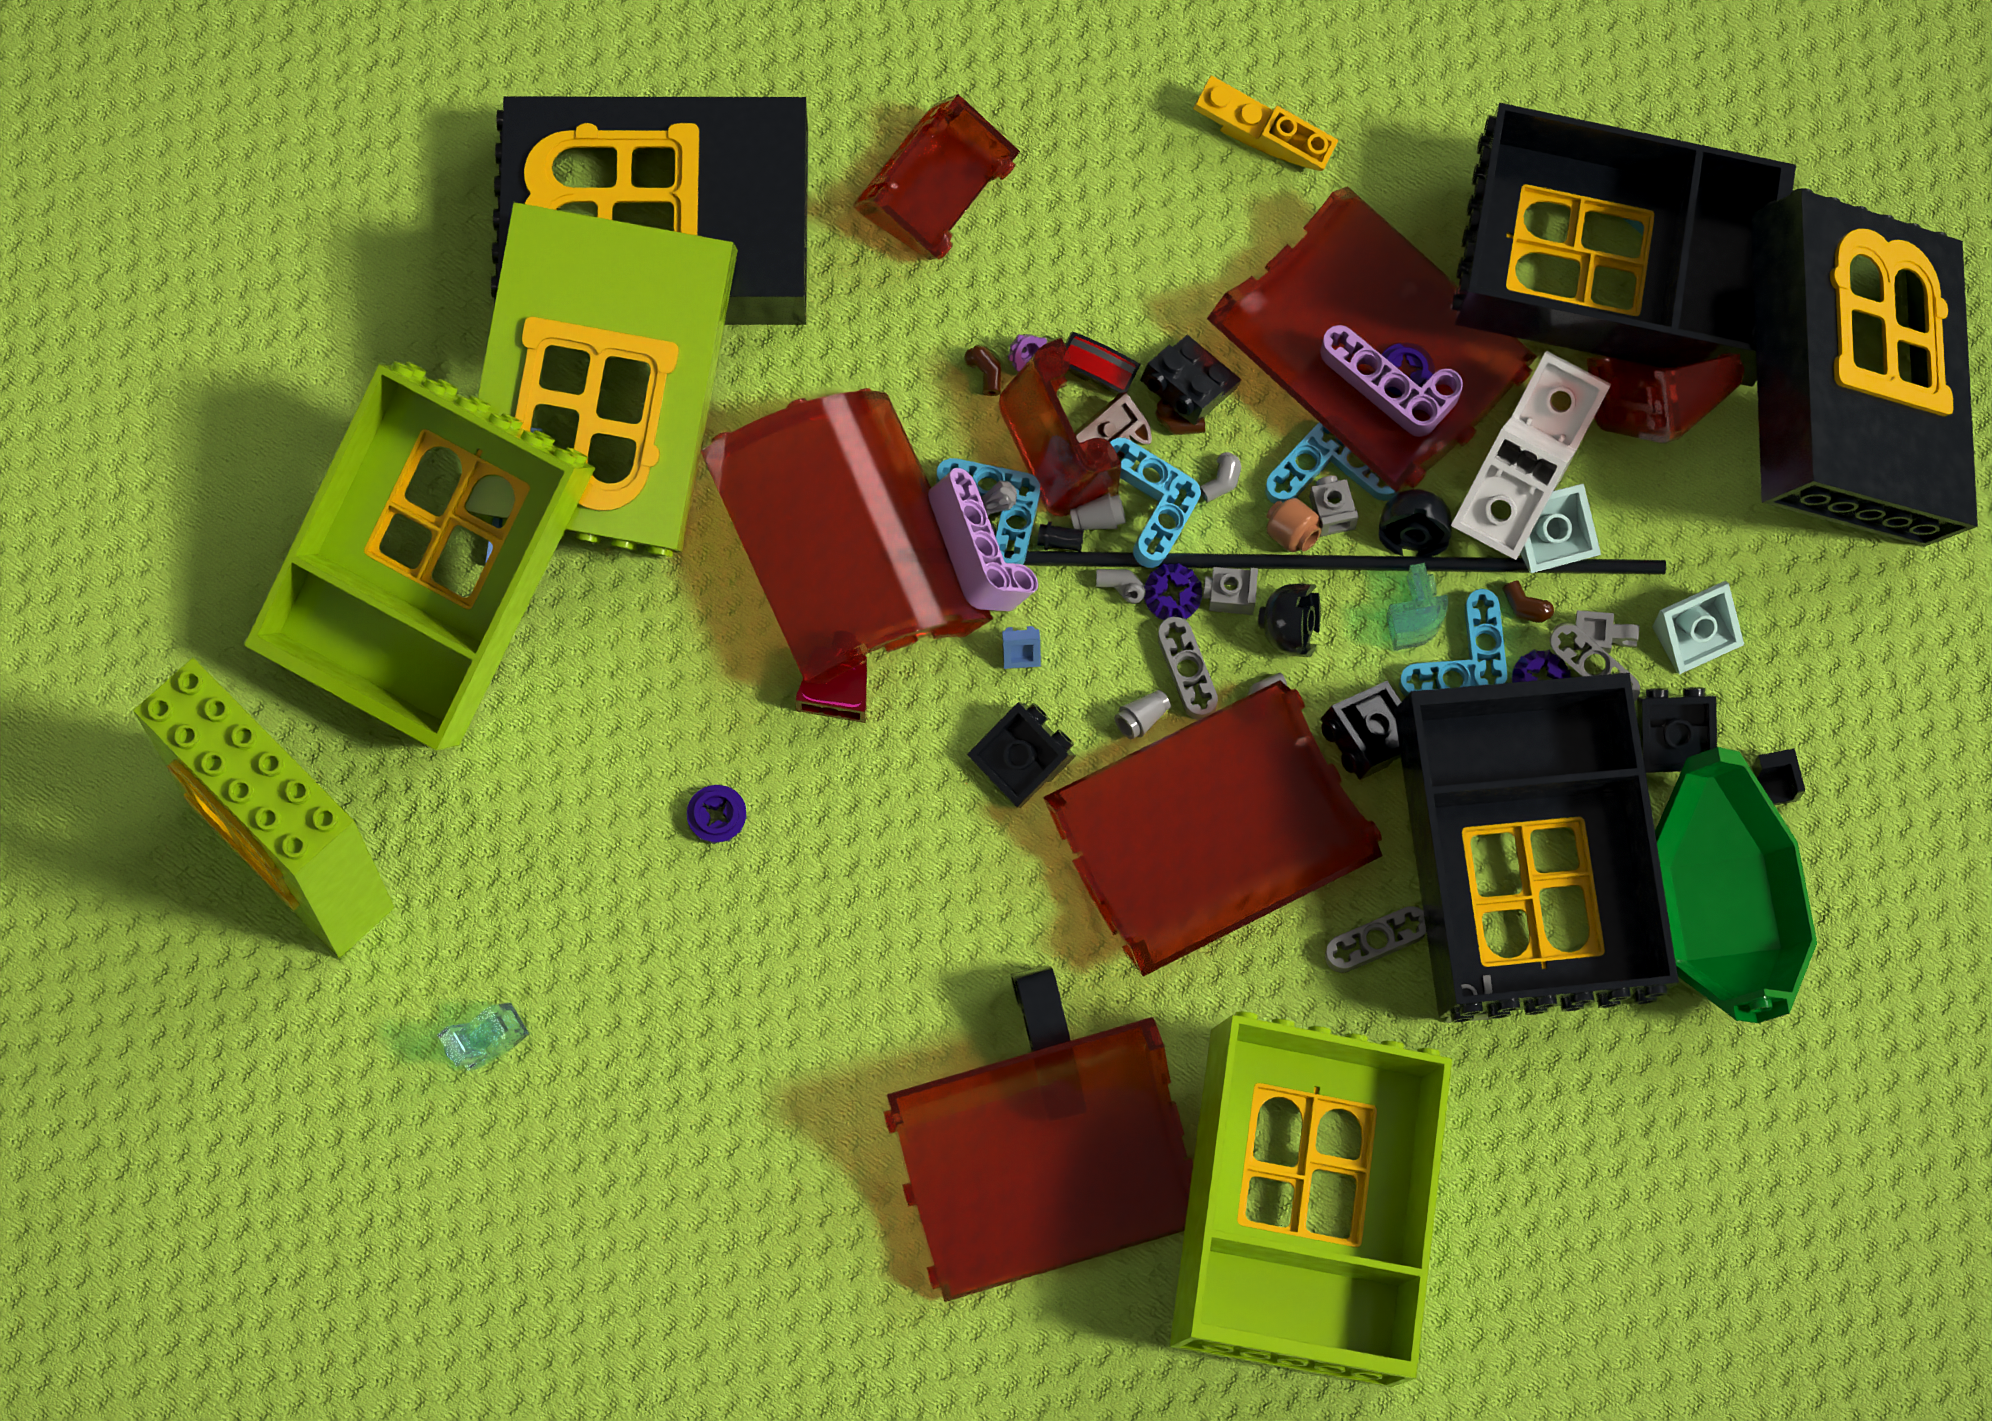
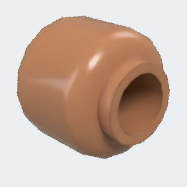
M1291 498L1284 502L1277 501L1267 513V518L1269 519L1267 534L1289 552L1307 551L1315 544L1321 534L1319 515L1297 498Z

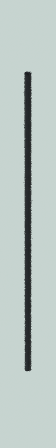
M897 549V564L953 565L948 550ZM1006 551L1004 557L1011 559L1014 551ZM1027 551L1023 564L1025 566L1145 567L1136 561L1133 552ZM1168 553L1162 563L1156 566L1161 567L1163 564L1179 563L1186 568L1221 567L1235 569L1530 573L1523 558L1515 560L1513 558ZM1584 559L1534 573L1665 575L1666 561Z

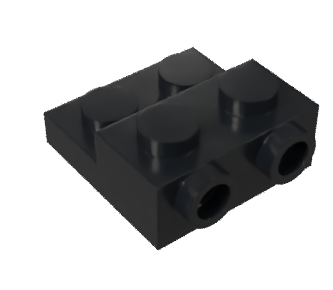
M1188 334L1173 347L1169 344L1148 362L1140 379L1150 391L1161 397L1179 415L1186 418L1194 426L1234 392L1242 380Z
M1388 681L1332 705L1320 719L1323 736L1327 741L1336 743L1342 752L1341 762L1343 767L1349 773L1355 772L1359 780L1387 768L1394 760L1401 757L1394 709L1401 703V700Z
M1704 687L1683 688V695H1669L1668 689L1664 688L1646 689V696H1638L1637 722L1645 773L1681 772L1688 757L1717 747L1716 696L1705 694Z
M1018 702L967 754L1017 808H1021L1046 782H1051L1076 757L1070 750L1074 745L1072 740L1059 729L1054 733L1045 724L1049 717L1035 703L1028 706L1026 703Z

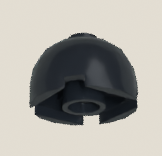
M1423 489L1399 492L1391 497L1382 510L1379 520V540L1385 548L1403 556L1402 549L1418 551L1416 556H1436L1445 551L1449 546V539L1452 536L1451 512L1443 499L1432 492Z
M1298 583L1284 585L1276 589L1270 595L1266 607L1262 606L1259 610V628L1265 630L1266 639L1275 650L1282 654L1311 657L1315 651L1317 644H1310V638L1313 630L1319 633L1321 621L1319 593H1312L1316 588L1315 584Z

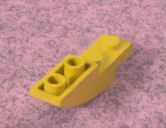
M1212 75L1207 80L1193 107L1195 111L1222 125L1220 131L1268 155L1313 170H1324L1338 142V139L1285 109L1276 106L1272 110Z

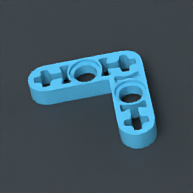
M1328 418L1320 421L1273 470L1267 479L1265 492L1267 498L1272 503L1297 498L1330 462L1378 500L1387 501L1398 494L1402 477L1395 466L1344 424L1336 419ZM1323 431L1327 434L1332 431L1336 432V442L1333 440H1329L1327 443L1322 440ZM1348 441L1349 444H1347L1344 447L1341 455H1338L1337 453L1340 447L1338 444H1340L1343 447L1345 442ZM1355 451L1363 453L1367 458L1366 465L1360 468L1351 466L1347 461L1348 454ZM1301 454H1309L1315 459L1316 465L1310 470H1303L1297 466L1295 460ZM1373 464H1376L1375 474L1371 472L1369 478H1366L1365 475L1370 472ZM1291 472L1294 478L1289 483V493L1284 490L1277 493L1275 491V482L1283 484L1289 478ZM1388 476L1392 479L1390 484L1392 488L1387 485L1383 488L1378 487V477L1385 479Z
M1126 438L1113 439L1102 455L1105 468L1159 501L1133 547V555L1136 561L1147 568H1154L1159 566L1166 558L1201 495L1200 486L1193 478ZM1118 451L1125 454L1122 462L1116 459ZM1138 460L1140 464L1134 471L1131 468L1135 464V461ZM1143 469H1155L1160 475V481L1152 483L1145 479ZM1180 489H1184L1187 492L1186 498L1178 507L1173 503L1178 497ZM1160 514L1170 515L1174 519L1176 527L1173 529L1164 528L1160 524L1158 516ZM1156 536L1161 540L1157 544L1154 554L1151 555L1147 552L1148 545Z
M949 458L942 461L937 468L936 484L952 469L961 468L970 475H973L980 496L988 492L978 485V482L983 478H992L997 482L999 480L1008 481L1016 488V505H1013L1010 510L1001 512L996 540L1005 563L1023 565L1040 499L1039 480L1029 473L957 458ZM1022 487L1029 488L1026 496L1019 495ZM1011 516H1020L1026 520L1027 524L1021 529H1013L1006 521ZM1009 540L1015 541L1014 554L1011 559L1004 557Z
M1478 589L1472 592L1466 601L1464 612L1470 660L1415 663L1407 666L1399 680L1400 691L1405 697L1411 691L1433 690V682L1422 683L1419 690L1414 688V684L1407 683L1411 680L1413 674H1417L1419 680L1426 681L1431 680L1432 672H1437V689L1450 688L1443 681V675L1448 671L1460 673L1463 678V684L1460 687L1490 685L1487 679L1481 677L1484 676L1486 671V661L1493 659L1491 662V673L1494 676H1499L1495 679L1494 684L1506 682L1507 666L1500 604L1498 597L1493 592L1487 589ZM1478 600H1483L1485 606H1491L1488 608L1485 616L1486 624L1479 625L1481 621L1480 610L1477 608L1473 609ZM1484 633L1493 636L1496 641L1495 648L1489 651L1480 649L1476 644V637Z

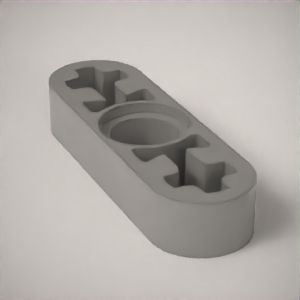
M1167 618L1159 627L1158 643L1185 712L1196 720L1208 719L1216 711L1218 696L1192 629L1183 618ZM1170 628H1174L1177 633L1183 632L1180 639L1183 651L1177 653L1174 639H1166ZM1183 660H1192L1197 664L1198 672L1192 677H1184L1178 672L1177 665ZM1198 683L1201 697L1203 699H1210L1207 701L1205 709H1201L1199 704L1192 705L1195 700V692L1192 686Z
M1561 623L1552 630L1550 634L1552 649L1580 675L1595 676L1587 673L1584 668L1586 658L1592 654H1599L1605 659L1604 670L1596 675L1610 674L1612 667L1618 669L1613 674L1629 673L1628 670L1576 625ZM1571 631L1576 633L1573 640L1580 648H1583L1585 642L1591 645L1581 652L1577 662L1571 659L1577 654L1570 647L1565 646L1563 649L1558 647L1561 643L1558 635L1561 632L1567 635ZM1630 673L1635 702L1640 694V685L1637 679Z
M1413 906L1405 907L1333 938L1325 952L1327 965L1336 972L1346 973L1419 942L1426 934L1423 910ZM1405 917H1409L1411 921L1418 920L1420 922L1416 933H1412L1410 929H1405L1397 935L1400 941L1395 942L1393 930L1404 925ZM1389 923H1393V930L1388 925ZM1373 930L1382 931L1387 937V945L1381 949H1374L1368 945L1366 935ZM1354 938H1359V945L1365 956H1361V951L1358 949L1349 955L1348 962H1344L1342 958H1334L1337 946H1341L1343 950H1349L1355 947L1357 943Z

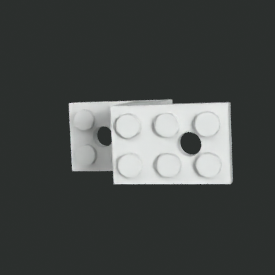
M1546 351L1513 415L1500 430L1451 526L1517 560L1552 492L1568 468L1611 384ZM1556 391L1567 392L1572 400L1570 408L1563 411L1554 408L1551 403L1552 394ZM1496 500L1508 502L1511 506L1510 517L1507 519L1496 518L1491 512L1492 503Z

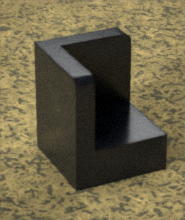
M1795 748L1758 755L1752 765V769L1774 806L1799 801L1805 792V785Z

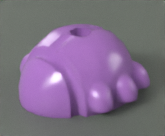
M1018 334L1010 346L1008 359L1013 362L1012 365L1017 372L1022 375H1029L1035 372L1038 366L1044 364V356L1048 351L1045 348L1047 339L1031 334Z

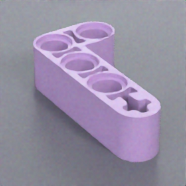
M1342 325L1332 326L1324 335L1321 347L1323 361L1413 436L1422 437L1431 433L1457 404L1463 382L1460 375L1454 370H1438L1422 387H1419L1350 328ZM1341 343L1345 346L1344 348L1339 347L1336 350L1332 348V344L1338 346ZM1368 364L1372 366L1375 372L1370 375H1364L1358 371L1357 366ZM1441 384L1448 385L1453 390V394L1442 395L1436 390V386ZM1388 387H1396L1402 392V396L1391 398L1384 390ZM1423 410L1427 412L1430 419L1418 421L1414 418L1412 412Z
M952 469L929 490L928 496L963 595L970 605L977 609L1012 611L1037 590L1038 580L1031 569L1025 565L1004 562L973 477L964 469Z

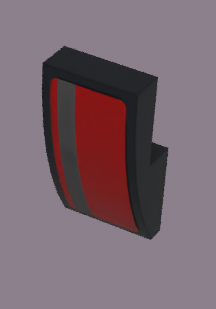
M1076 332L1070 333L1055 363L1082 380H1092L1116 395L1128 391L1141 365L1120 352Z

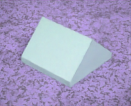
M1584 484L1552 492L1520 553L1530 573L1601 555Z
M1723 581L1660 610L1652 626L1678 674H1682L1744 645L1730 586L1727 581Z

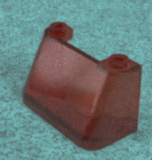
M959 94L937 102L923 115L860 194L853 208L863 217L927 260L936 258L940 260L953 246V243L950 242L953 236L950 230L989 181L997 177L1003 180L1011 173L1016 165L1013 160L1020 151Z
M1062 338L1041 346L1005 387L999 399L1000 413L1029 474L1034 475L1040 483V498L1044 507L1049 513L1060 517L1070 515V509L1077 508L1110 493L1111 496L1118 495L1121 462L1110 442L1102 438H1092L1079 443L1057 397L1059 389L1067 386V380L1064 375L1070 367L1069 352Z
M1736 353L1721 354L1715 359L1674 369L1659 368L1602 355L1587 358L1588 373L1611 384L1594 417L1600 429L1659 443L1679 440L1740 386L1744 377V367L1740 354Z

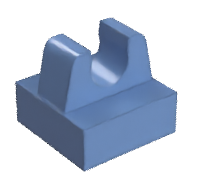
M1027 626V630L1013 631L1012 627H1008L1005 631H1002L1004 669L1041 667L1039 629Z

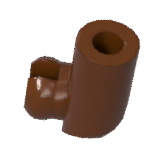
M976 345L974 348L968 349L965 352L964 359L968 366L972 368L978 367L983 372V394L987 396L1000 395L1001 363L987 347Z
M1163 399L1159 400L1155 414L1157 420L1170 433L1174 435L1205 433L1204 418L1194 426L1186 418L1179 415Z
M1518 580L1510 582L1502 588L1517 618L1542 623L1553 616L1554 607L1552 603L1548 600L1526 597Z

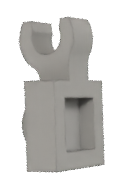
M1577 610L1575 625L1607 653H1611L1612 643L1623 647H1636L1639 640V625L1613 624L1614 613ZM1574 642V650L1584 651L1591 646L1585 642L1583 648H1580Z

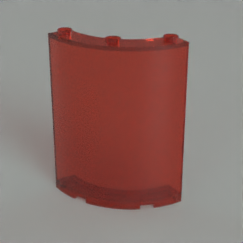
M1347 186L1331 193L1316 214L1303 227L1307 235L1293 249L1287 244L1266 264L1265 269L1268 272L1259 280L1251 276L1240 285L1227 291L1207 317V320L1395 492H1398L1408 485L1411 488L1416 487L1426 476L1427 471L1458 443L1462 447L1466 445L1477 432L1474 427L1495 407L1514 384L1520 386L1531 375L1533 370L1529 366L1537 356L1516 337L1455 325L1457 311L1451 310L1454 291L1458 289V285ZM1332 326H1346L1381 355L1390 346L1400 343L1404 347L1414 348L1421 352L1426 358L1428 370L1432 374L1441 369L1454 370L1460 375L1463 382L1457 404L1431 433L1422 437L1413 436L1323 361L1321 347L1326 331ZM1340 343L1338 346H1334V345L1332 344V348L1335 349V350H1336L1337 348H1339V347H1342V348L1345 347V346H1344L1343 344H1341V343ZM1403 355L1401 366L1397 367L1409 378L1411 373L1422 370V367L1410 366L1409 361L1406 360V355ZM1368 364L1357 366L1358 371L1364 375H1370L1375 372L1372 366ZM1441 384L1436 386V390L1442 395L1453 394V390L1448 385ZM1387 389L1384 390L1385 393L1391 398L1401 397L1391 393ZM1423 410L1412 412V415L1418 421L1430 419L1427 412Z
M864 388L855 392L834 394L810 401L800 398L789 403L785 409L762 417L733 432H723L716 435L711 440L712 444L700 451L806 683L824 685L841 674L865 663L864 655L882 647L889 653L915 644L918 641L917 636L928 633L932 634L933 639L966 637L993 620L989 610L973 607L963 595L929 501L928 493L931 486L887 393Z
M1281 680L1043 797L1061 840L1066 839L1073 854L1078 856L1072 862L1091 899L1113 936L1119 933L1126 943V945L1122 946L1124 953L1143 977L1383 856L1378 844L1382 840L1378 827L1374 821L1368 822L1341 787L1340 783H1342L1338 770L1333 763L1327 764L1301 710L1305 708L1301 695L1295 688L1291 690Z
M1154 1017L887 1094L890 1110L883 1111L889 1134L896 1133L909 1182L902 1185L908 1207L914 1205L916 1207L933 1265L926 1267L930 1284L933 1290L940 1288L944 1302L1185 1231L1193 1161L1192 1158L1184 1160L1187 1157L1182 1136L1185 1134L1175 1101L1171 1100L1168 1088L1171 1080L1165 1046Z

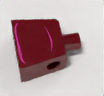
M842 631L835 632L832 649L825 647H816L814 649L796 695L797 712L866 723L867 656L854 653L857 638L854 634Z

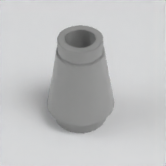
M1109 493L1077 508L1070 509L1074 529H1118L1117 525L1126 523L1120 495L1111 496Z
M1156 690L1121 706L1119 713L1115 715L1116 725L1123 735L1129 739H1134L1136 736L1143 737L1166 710L1171 707L1170 701L1161 690Z

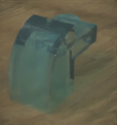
M1425 563L1410 565L1407 581L1412 601L1389 605L1386 619L1394 651L1424 645L1431 641L1442 627L1448 609V596H1436L1435 578L1433 574H1427Z
M510 1002L488 1006L469 1023L447 1026L437 1035L444 1046L445 1054L454 1062L455 1066L464 1065L467 1071H471L505 1054L530 1033Z

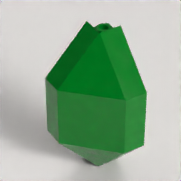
M1716 747L1686 759L1655 830L1677 974L1679 978L1736 1021L1761 1023L1790 1014L1816 948L1817 938L1796 838L1741 753L1735 750Z

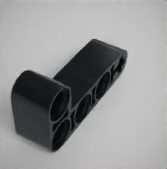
M1045 965L1012 973V984L1017 1003L1022 1010L1048 1120L1086 1112L1084 1095L1053 968Z

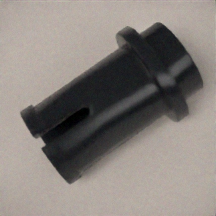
M1048 521L1047 525L1040 524L1037 545L1044 546V550L1047 551L1049 547L1081 552L1084 529L1052 526V522Z

